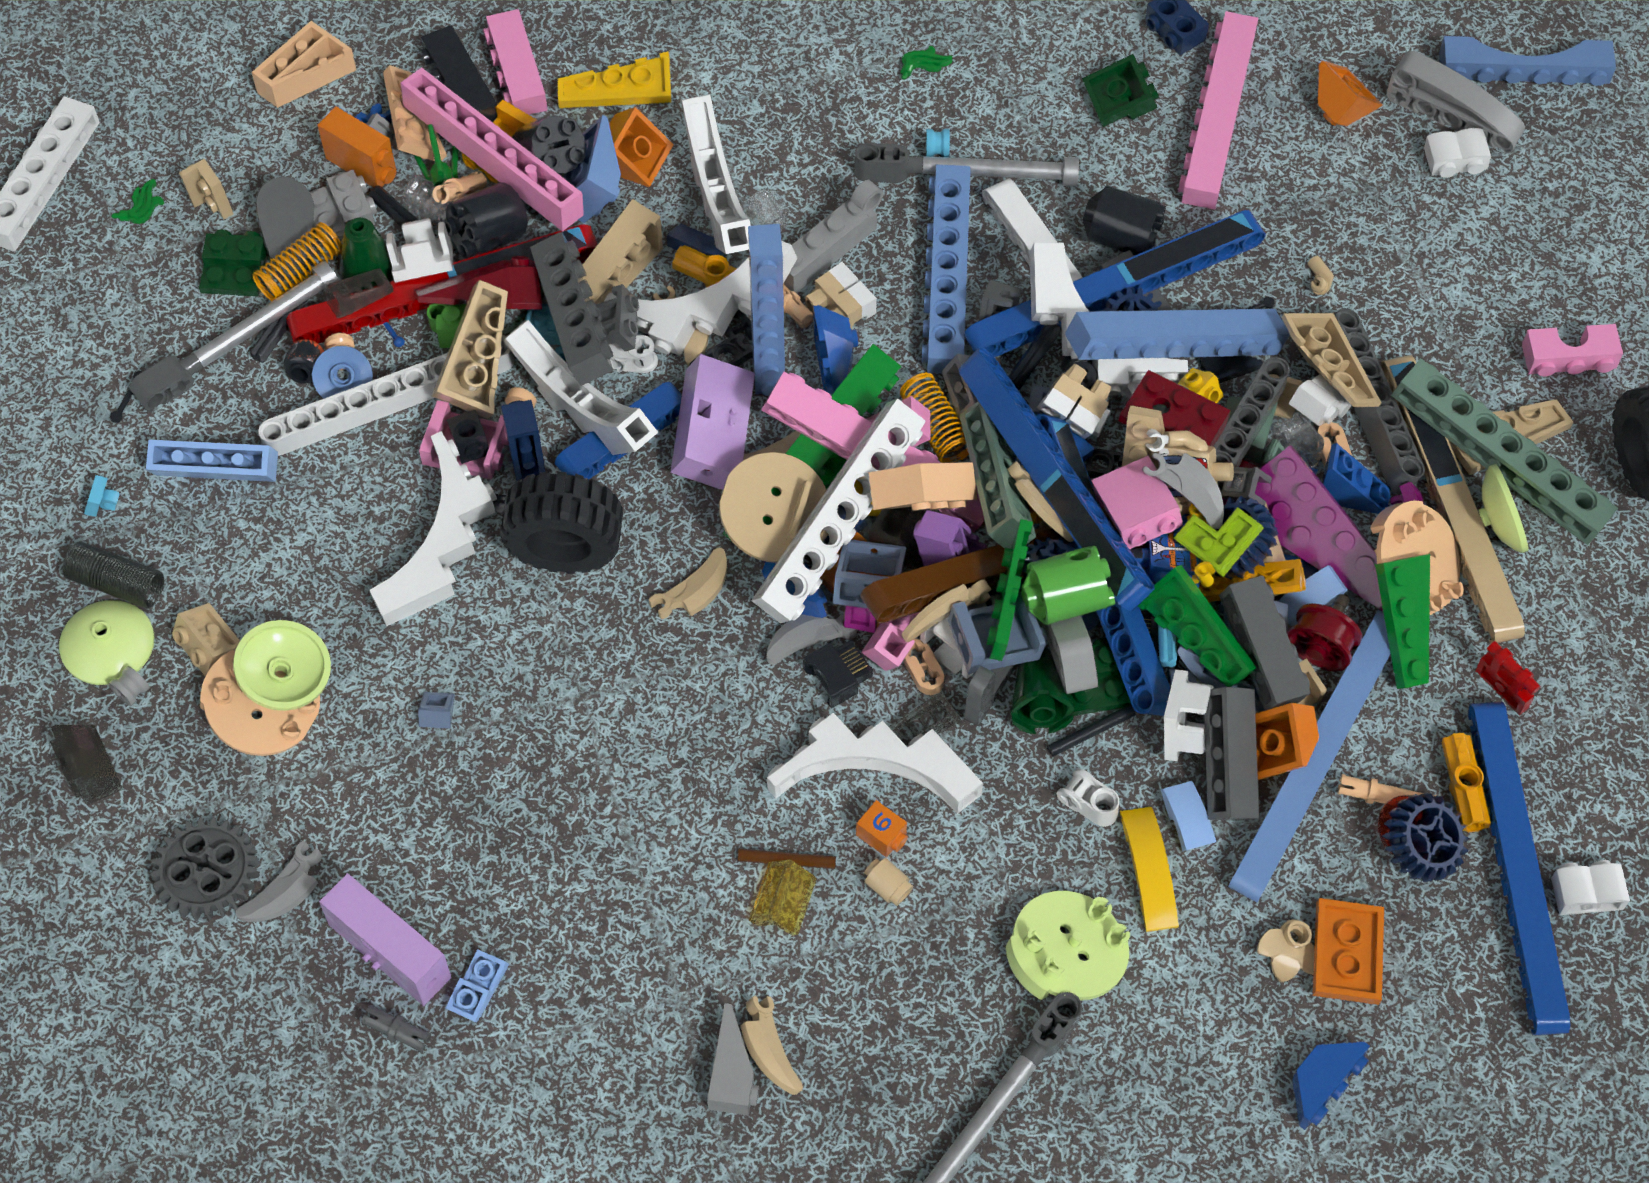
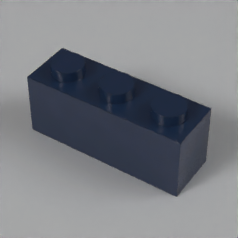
M517 400L507 405H502L501 409L516 482L528 475L534 474L537 476L541 472H546L532 400Z

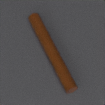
M740 848L738 850V862L835 869L836 856Z

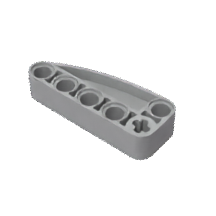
M1407 51L1391 75L1387 89V97L1391 102L1415 113L1421 112L1427 115L1426 118L1439 124L1452 126V129L1457 132L1469 128L1483 129L1488 146L1494 149L1498 147L1504 150L1503 153L1505 154L1512 152L1525 131L1524 123L1490 93L1458 72L1419 52Z
M1081 615L1046 626L1042 623L1065 693L1070 694L1098 687L1092 643Z

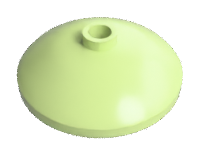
M1497 464L1491 465L1485 473L1481 489L1484 508L1478 509L1484 526L1491 525L1494 533L1503 543L1517 552L1524 553L1528 551V543L1516 505Z
M120 600L95 602L79 610L65 625L59 641L60 657L66 669L77 679L89 684L108 685L113 679H119L122 676V671L127 666L138 672L145 665L153 650L154 631L146 614L131 603ZM107 630L105 634L98 635L99 632Z
M276 620L262 623L244 635L234 654L233 671L238 686L249 699L265 708L285 711L308 705L323 692L329 680L331 660L326 645L310 628L293 621ZM283 671L286 676L278 677L275 675V672Z

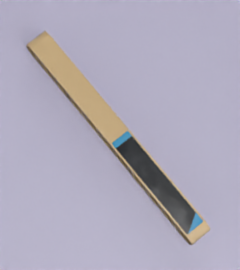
M1412 355L1381 361L1380 366L1392 393L1415 366L1416 361ZM1396 400L1424 465V475L1428 482L1425 485L1431 500H1435L1437 504L1436 512L1445 519L1456 539L1460 555V571L1463 578L1468 580L1470 586L1467 588L1474 605L1479 607L1481 612L1478 613L1485 632L1488 631L1492 639L1489 640L1490 644L1494 641L1501 643L1523 638L1525 627L1522 616L1449 440Z

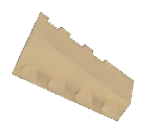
M634 199L631 200L583 264L587 274L583 277V280L586 279L590 285L593 296L589 298L595 304L604 302L608 293H612V287L623 284L627 288L663 249L660 216Z
M481 280L473 286L432 397L449 402V404L469 412L476 410L477 415L486 419L494 415L495 390L497 389L498 364L501 355V338L504 329L508 291Z

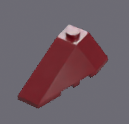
M513 256L512 260H503L414 289V296L418 302L456 305L460 303V300H466L467 303L473 286L481 280L508 291L506 309H542L539 274L535 263L525 256Z

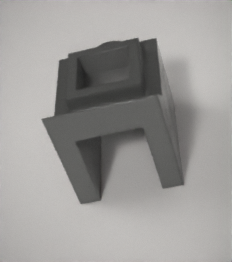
M1234 467L1233 481H1219V490L1221 491V496L1226 500L1230 497L1237 501L1242 496L1247 500L1250 498L1257 500L1259 504L1265 506L1266 501L1257 496L1255 490L1257 482L1271 484L1272 477L1257 467Z

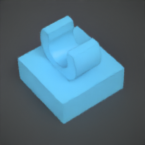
M95 476L85 508V515L97 516L99 506L102 509L115 511L120 493L114 490H105L108 478Z

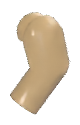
M1315 256L1307 263L1315 274L1310 286L1316 295H1324L1330 290L1334 275L1320 256Z

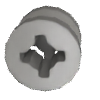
M129 666L122 671V676L119 679H113L108 684L115 695L129 706L136 702V697L140 693H146L150 688L142 676Z

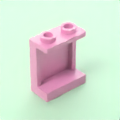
M437 400L419 449L422 465L440 468L431 436L442 431L447 441L452 439L447 419L460 414L451 412L449 402ZM500 415L498 422L479 418L489 449L485 457L465 463L472 476L479 475L482 478L492 480L495 470L500 471L504 454L501 452L504 445L508 446L503 415ZM457 456L456 459L459 465H462L459 456Z
M1149 455L1091 480L1098 504L1101 508L1105 507L1122 540L1129 549L1141 546L1147 541L1163 534L1171 533L1183 525L1179 505L1165 482L1157 477L1147 476L1142 470L1144 466L1152 471L1157 470Z

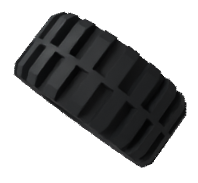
M1649 385L1625 391L1616 401V409L1612 415L1614 419L1612 433H1614L1615 440H1613L1614 448L1617 450V459L1619 465L1623 468L1622 473L1625 479L1629 480L1630 487L1633 491L1637 492L1640 498L1649 501Z
M541 472L537 476L531 474L524 479L518 480L506 494L500 530L501 540L513 557L517 556L519 561L524 564H532L534 568L540 570L544 568L548 569L549 572L558 573V571L566 572V574H575L578 571L586 573L590 572L593 568L598 570L605 564H608L618 553L623 507L611 489L607 486L602 487L594 479L588 480L578 474H575V476L567 475L566 472H557V474Z

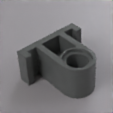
M621 284L612 287V293L617 298L596 304L600 316L596 317V319L601 321L607 336L603 337V340H606L609 345L617 343L626 352L635 349L636 335L638 334L637 311L639 310V302L637 297Z

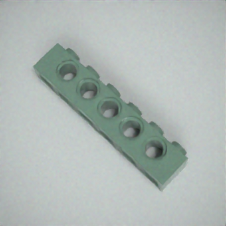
M977 401L959 416L970 461L973 462L975 482L988 535L1003 548H1011L1020 519L1032 521L1027 501L1015 486L1017 481L1007 470L1017 461L1015 454L979 401ZM1033 525L1027 544L1036 538Z

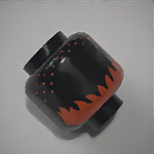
M308 339L295 341L290 346L284 359L283 367L286 374L297 383H312L314 363L325 350L318 343Z

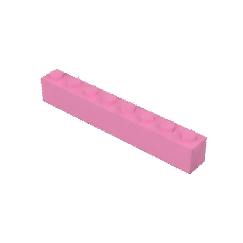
M1225 11L1223 22H1217L1214 38L1219 39L1218 44L1212 43L1209 60H1214L1213 65L1207 64L1204 81L1209 82L1208 87L1202 86L1199 103L1204 105L1203 109L1197 108L1194 125L1199 127L1198 131L1192 130L1188 147L1193 148V152L1186 153L1183 169L1188 170L1187 176L1181 175L1178 192L1183 193L1181 203L1216 209L1258 17Z
M420 68L401 82L403 106L427 125H433L434 130L500 183L510 185L524 202L561 231H564L584 215L583 196L580 190L539 158L535 157L530 151L426 70Z
M786 372L782 373L761 409L763 412L848 460L874 422L872 419L868 421L858 415L859 412L854 407L848 404L841 405L832 400V396L828 392L819 388L815 390L806 385L805 380L794 373L787 374ZM888 432L889 442L895 445L896 436ZM909 446L904 453L906 460L901 467L920 463L941 462L938 461V457L926 450L920 451L913 446ZM872 456L871 464L878 470L880 467L877 457ZM978 491L977 500L965 501L966 507L934 510L941 514L962 519L972 529V532H975L984 521Z

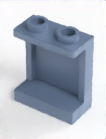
M1021 591L1018 592L1016 602L1013 604L1016 605L1008 646L1002 661L990 659L992 646L986 645L990 626H996L997 619L991 618L994 605L968 610L965 601L952 605L948 623L968 674L976 673L980 666L992 670L1041 658L1044 647L1047 645V635L1044 628L1039 627L1036 617L1025 607Z

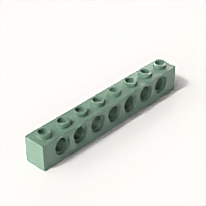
M1420 358L1391 395L1486 469L1491 465L1497 464L1507 485L1587 545L1597 536L1618 509L1606 496L1596 492L1582 478L1575 476L1563 467L1557 459L1550 457L1538 448L1532 440L1525 438L1513 429L1507 421L1500 419L1488 410L1482 402L1475 400L1463 391L1461 386L1450 381L1436 367L1428 364Z

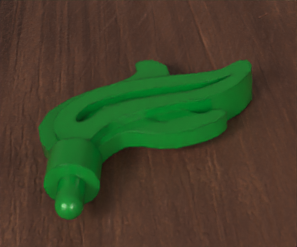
M929 46L927 50L905 53L902 57L901 78L905 80L907 76L910 77L915 68H922L929 72H939L942 67L952 63L953 56L937 55L933 46Z
M151 179L143 185L141 192L140 187L134 190L132 195L134 207L130 210H120L119 213H113L111 217L113 219H120V222L130 221L135 224L145 223L149 220L156 206L164 205V200L161 197H153V189L157 185L156 180Z

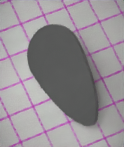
M289 177L273 178L267 181L258 191L256 197L258 223L268 255L272 259L276 255H280L281 251H285L286 247H290L291 243H295L296 239H300L302 235H305L307 231L313 228L314 201L309 190L301 182ZM300 249L302 255L306 259L307 255ZM295 253L299 262L304 265L305 262ZM290 257L292 263L300 272V266L293 258ZM285 261V263H286V265L288 266L289 270H290V271L293 273V275L296 277V276H297L296 271L292 268V266H291L288 262ZM280 265L288 279H293L287 270Z

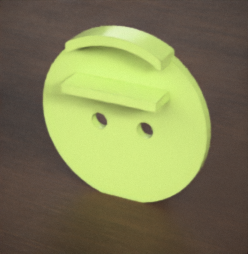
M1053 891L1032 899L1021 910L1015 921L1012 936L1005 948L1007 959L1014 975L1032 995L1043 1000L1047 998L1049 993L1057 996L1063 992H1070L1078 996L1080 1000H1090L1108 993L1119 983L1129 961L1128 940L1130 932L1124 933L1127 928L1123 924H1118L1112 915V905L1109 904L1105 907L1109 902L1106 898L1096 897L1093 899L1077 892ZM1060 927L1067 928L1069 933H1062ZM1078 954H1084L1087 960H1080Z

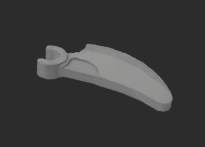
M1153 453L1152 457L1159 462V468L1156 471H1152L1144 466L1143 472L1147 476L1159 478L1178 491L1197 508L1209 526L1213 529H1219L1222 526L1224 516L1223 500L1219 487L1210 472L1198 460L1187 453L1182 455L1177 465L1168 464L1161 454Z
M845 613L837 619L818 618L801 614L795 621L791 620L785 623L775 633L767 649V662L772 665L777 664L787 656L820 642L835 638H855L857 630L844 627Z
M304 840L296 846L295 855L282 872L261 893L236 910L237 918L245 922H261L284 915L297 907L310 895L318 884L314 877L308 875L310 867L315 866L321 861L322 854L316 848L310 855L304 856L309 846Z

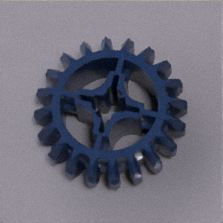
M1240 496L1236 501L1229 497L1226 505L1223 504L1224 516L1222 525L1238 507L1264 528L1224 576L1230 580L1235 575L1243 579L1246 571L1255 574V567L1257 565L1265 566L1263 559L1266 556H1273L1270 548L1277 546L1274 537L1279 533L1275 527L1274 517L1264 505L1259 504L1257 500L1252 498L1247 500ZM1215 571L1214 575L1221 578L1222 576Z
M1432 793L1415 794L1399 801L1396 804L1397 808L1388 812L1391 819L1387 820L1384 825L1390 831L1382 836L1390 842V845L1385 850L1393 852L1394 856L1391 862L1394 864L1400 863L1399 872L1409 873V879H1420L1423 882L1443 880L1444 877L1456 872V867L1464 863L1461 856L1468 852L1463 843L1470 839L1463 835L1462 831L1467 825L1460 824L1458 820L1462 813L1452 812L1453 803H1444L1443 796L1433 797ZM1422 813L1421 820H1418L1416 825L1412 824L1416 815ZM1436 850H1439L1440 853L1433 863L1430 862L1431 856L1435 855Z

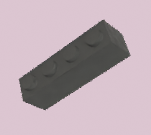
M1263 575L1229 585L1219 594L1237 642L1256 666V669L1250 675L1264 710L1266 711L1289 703L1301 702L1311 694L1309 679L1301 670L1297 660L1298 653L1293 643H1290L1286 633V623L1283 616L1278 613L1271 586L1266 583Z
M1233 687L1211 689L1207 711L1204 714L1208 820L1240 821L1259 819L1255 689Z

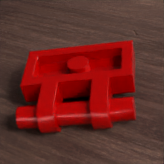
M1494 641L1487 647L1488 653L1481 657L1475 671L1520 716L1529 709L1535 697L1534 693L1541 686L1533 679L1534 674L1528 668L1523 669L1513 659L1514 654L1508 648L1503 649Z

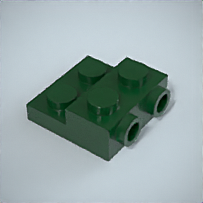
M1134 54L1082 78L1103 127L1128 115L1134 120L1158 108L1155 100L1160 98L1153 83L1148 85L1146 82V78L1150 77V74L1144 62L1138 63Z
M223 229L216 230L215 234L206 233L202 252L204 265L199 284L200 293L258 297L260 289L254 282L253 272L260 270L261 266H265L267 249L262 236L254 231H246L244 235H232L229 231Z
M1103 637L1095 640L1092 648L1098 687L1070 693L1074 703V716L1123 708L1127 705L1132 706L1107 638Z

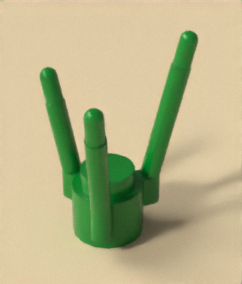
M429 124V137L435 159V164L432 165L430 173L421 157L415 155L414 158L427 181L428 188L434 189L438 185H443L448 179L458 178L459 149L453 145L451 167L447 163L442 162L434 127Z

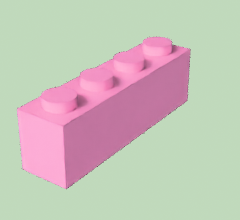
M519 9L486 16L488 28L483 29L486 44L493 45V49L490 50V56L493 66H499L500 71H496L500 88L505 87L507 91L503 93L504 100L528 115L547 111L545 91Z

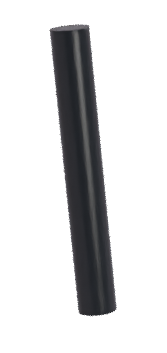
M1127 705L1047 745V749L1052 757L1134 717L1135 711L1131 705Z

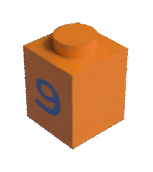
M877 800L856 823V836L886 858L893 850L895 852L900 851L908 839L906 835L907 822Z

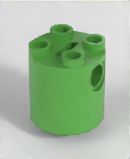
M1096 546L1084 547L1027 565V577L1021 586L1022 598L1027 610L1045 626L1115 605L1113 591L1107 586L1106 578L1110 577V568L1105 558L1100 559Z

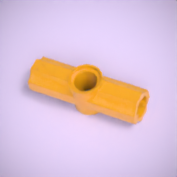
M686 245L679 247L672 262V269L703 282L706 288L718 283L737 269L730 266L728 260L721 255L708 256Z
M1453 733L1443 738L1441 742L1450 778L1449 790L1454 796L1457 812L1462 813L1459 817L1460 824L1467 825L1464 831L1468 833L1479 832L1482 829L1489 828L1491 824L1482 787L1484 780L1483 772L1477 766L1471 736L1465 733ZM1460 779L1468 780L1472 786L1464 785Z

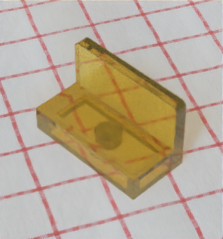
M791 859L769 862L749 921L758 926L776 925L790 935H798L816 883V877Z

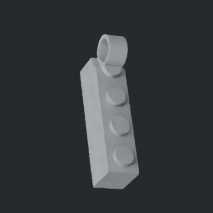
M871 180L863 181L854 190L851 200L844 202L793 243L792 247L797 260L784 281V285L791 291L798 293L876 230L877 213L873 210L880 204L884 195L883 190Z

